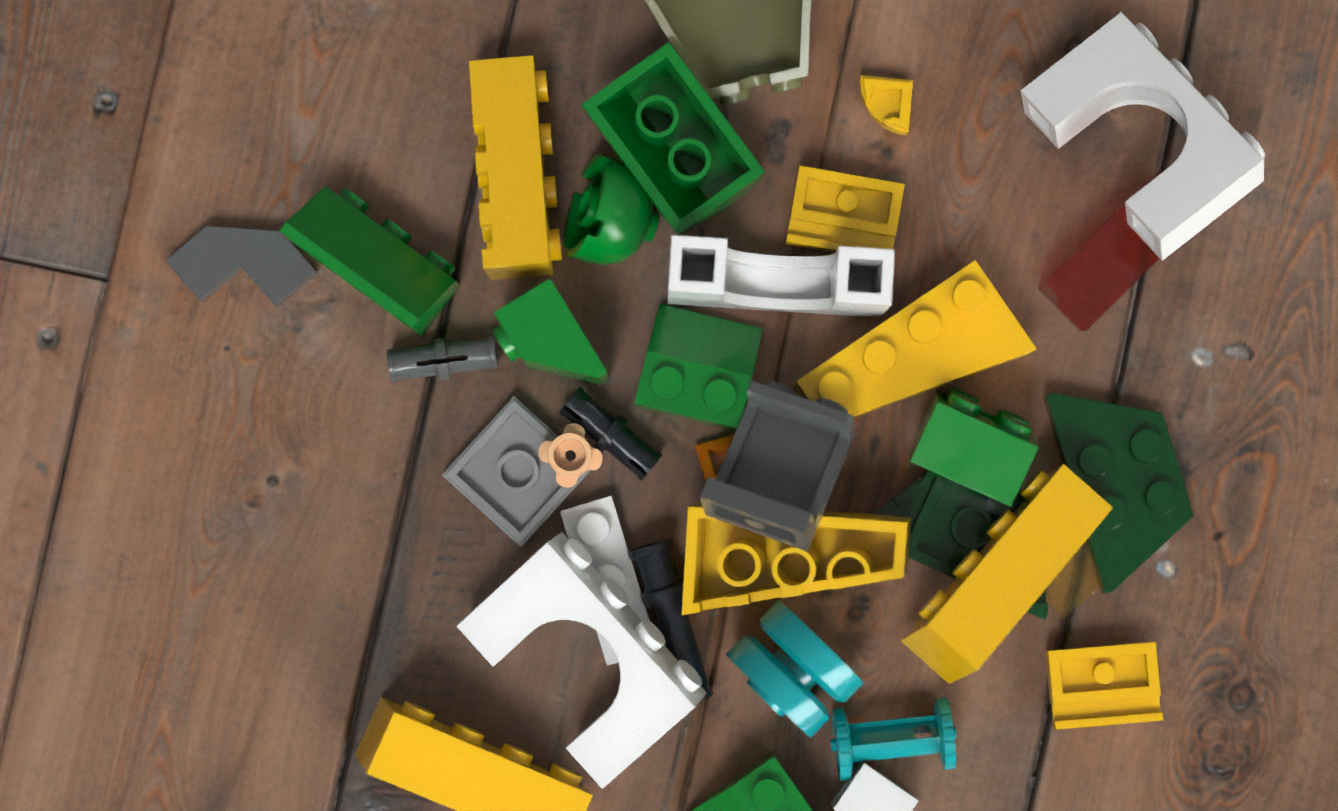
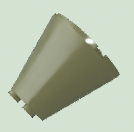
M645 0L674 50L711 99L719 98L721 105H729L751 98L750 88L770 84L772 93L791 90L802 86L801 77L808 76L811 0Z

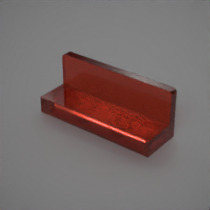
M1158 171L1146 183H1144L1134 194H1136L1139 190L1145 187L1148 183H1150L1153 179L1159 176L1162 172ZM1124 203L1038 289L1079 331L1084 332L1160 258L1127 224Z

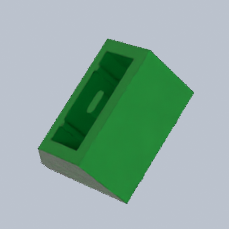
M950 386L947 394L935 389L911 448L910 462L1011 507L1039 448L1034 434L1031 432L1032 428L1027 426L1029 421L999 408L996 416L982 410V406L978 404L980 399L958 388Z

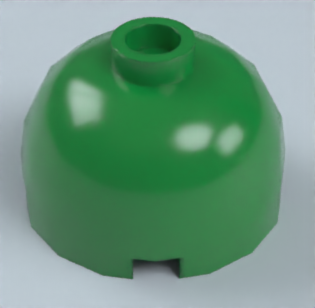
M602 154L594 156L581 175L582 178L590 180L582 195L573 193L565 221L563 245L571 249L566 253L570 258L591 264L609 265L622 262L634 255L643 241L651 242L658 228L659 213L653 211L654 204L622 161Z

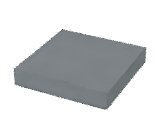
M513 396L442 476L520 547H523L592 470H587L580 475L575 486L570 488L560 486L556 482V472L549 463L541 461L538 455L540 445L544 441H554L558 435ZM569 450L566 452L565 457L567 460L572 461L575 459L576 454L574 451Z

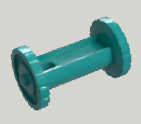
M947 697L935 698L933 715L848 724L843 708L832 709L833 738L830 740L831 751L835 752L840 781L851 780L853 762L938 754L944 770L956 768L955 738H957L956 727L953 726L950 704ZM930 733L931 737L916 738L914 735Z

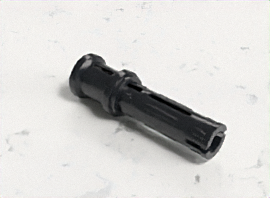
M668 538L627 551L629 559L635 560L644 588V592L640 595L642 603H645L647 608H653L658 628L665 638L664 646L678 661H686L697 671L702 680L701 687L707 692L702 699L712 696L713 691L710 689L688 614L682 615L684 581H681L671 551L675 546L674 539Z

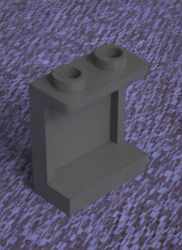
M750 381L746 390L748 397L747 407L716 479L708 477L700 495L705 515L808 551L854 440L855 427L853 416L848 413L844 406L832 400L818 399L817 402L797 396L793 389L778 382L768 381L764 385Z

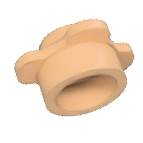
M575 423L566 425L563 434L554 439V441H544L538 450L540 460L551 465L556 472V482L565 488L575 486L578 477L587 470H597L603 460L600 450L592 448L585 439L584 428ZM569 450L574 451L576 454L575 459L572 461L567 460L565 457L566 452Z

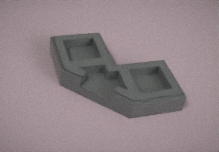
M205 226L166 260L168 265L203 303L242 269L245 270L276 307H280L318 274L287 237L280 231Z

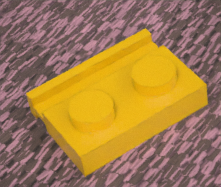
M799 166L785 244L834 253L839 246L893 250L905 184Z
M1156 642L1045 650L1053 729L1163 721V712H1161L1160 707L1161 691Z

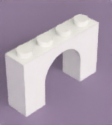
M1120 12L1021 90L1025 114L1058 149L1101 115L1124 105L1140 104L1152 106L1166 112L1178 122L1187 139L1177 160L1125 201L1127 224L1163 261L1264 181L1265 153L1261 145L1251 134L1243 132L1240 135L1228 122L1229 116L1226 110L1215 97L1207 95L1204 98L1192 85L1193 79L1190 73L1180 61L1175 58L1168 61L1157 49L1158 43L1155 37L1145 25L1139 22L1133 25Z
M672 235L668 304L880 318L892 303L895 250L839 246L834 254L826 256H777L730 249L727 247L728 239Z
M561 532L536 552L457 627L492 667L509 654L537 627L555 620L578 621L594 628L606 638L619 662L620 686L613 704L566 747L571 755L603 789L694 709L707 692L701 687L702 680L697 671L686 661H678L664 646L665 638L660 630L649 620H641L627 605L629 599L624 590L615 581L609 578L604 579L590 564L592 563V557L587 549L576 539H568Z

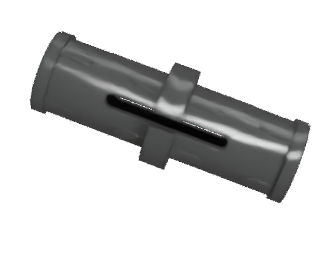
M494 335L447 342L446 338L442 337L435 338L434 344L395 350L393 348L387 349V362L391 383L439 376L440 381L451 379V374L489 368L498 369ZM460 355H466V356H467V357L454 358V359H442V358L453 357V356H460ZM430 359H442V360H439V361H431V362H424V363H420V362H419V361L430 360Z

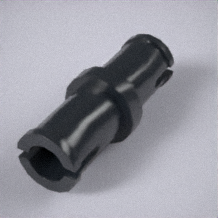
M582 387L577 389L559 411L561 416L564 415L572 423L579 424L584 428L585 434L596 442L593 446L595 449L600 450L601 453L604 450L609 452L637 475V478L641 481L663 455L625 425L628 422L627 419L621 414L617 418L584 392Z

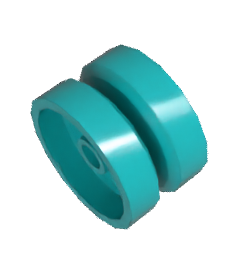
M777 600L759 620L761 629L779 648L771 654L754 636L743 635L725 655L749 678L746 683L779 716L783 717L786 714L811 738L830 718L828 709L809 690L817 683L832 699L845 703L864 682L780 600Z

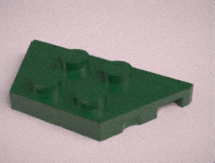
M1057 393L1045 395L1043 399L1062 463L1113 507L1086 540L1101 593L1113 592L1194 517L1163 413Z
M927 470L873 514L911 517L909 558L956 579L957 577L953 574V571L973 549L980 552L991 539L986 533L993 523L1007 509L1014 513L1026 499L1020 494L1021 490H1019L1010 507ZM1046 589L1027 611V613L1042 620H1045L1048 615Z

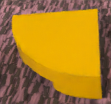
M860 75L859 92L863 105L869 115L883 128L893 133L907 136L909 133L913 80Z

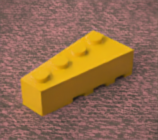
M533 55L469 61L474 134L478 137V146H475L476 173L479 189H482L483 199H480V203H478L483 241L487 245V249H482L483 269L490 280L553 275L552 261L562 260L560 229H549L548 208L558 207L555 175L545 176L543 155H553L551 123H540L539 103L549 102L546 70L536 71Z
M974 260L797 380L793 386L800 397L817 402L818 399L832 400L844 406L853 418L1023 357L1037 350V348L977 261Z
M1061 465L1048 475L1043 470H1040L1020 492L1026 500L1014 513L1007 509L993 523L986 533L991 537L988 543L980 552L973 549L953 571L957 578L944 592L939 589L926 602L918 613L921 618L901 640L905 646L948 684L977 671L1113 509L1109 503L1066 465Z
M697 501L688 506L682 615L721 607L745 605L751 602L774 598H787L810 592L904 578L908 571L911 517L824 511L809 550L805 551L706 516L702 502Z
M382 696L377 703L355 753V757L367 774L457 811H586L593 796L584 786L580 785L583 776L568 768L553 763L549 771L531 763L534 756L518 747L504 743L502 749H499L484 742L485 735L468 726L455 722L452 728L434 720L435 714L420 706L406 701L404 705H400Z

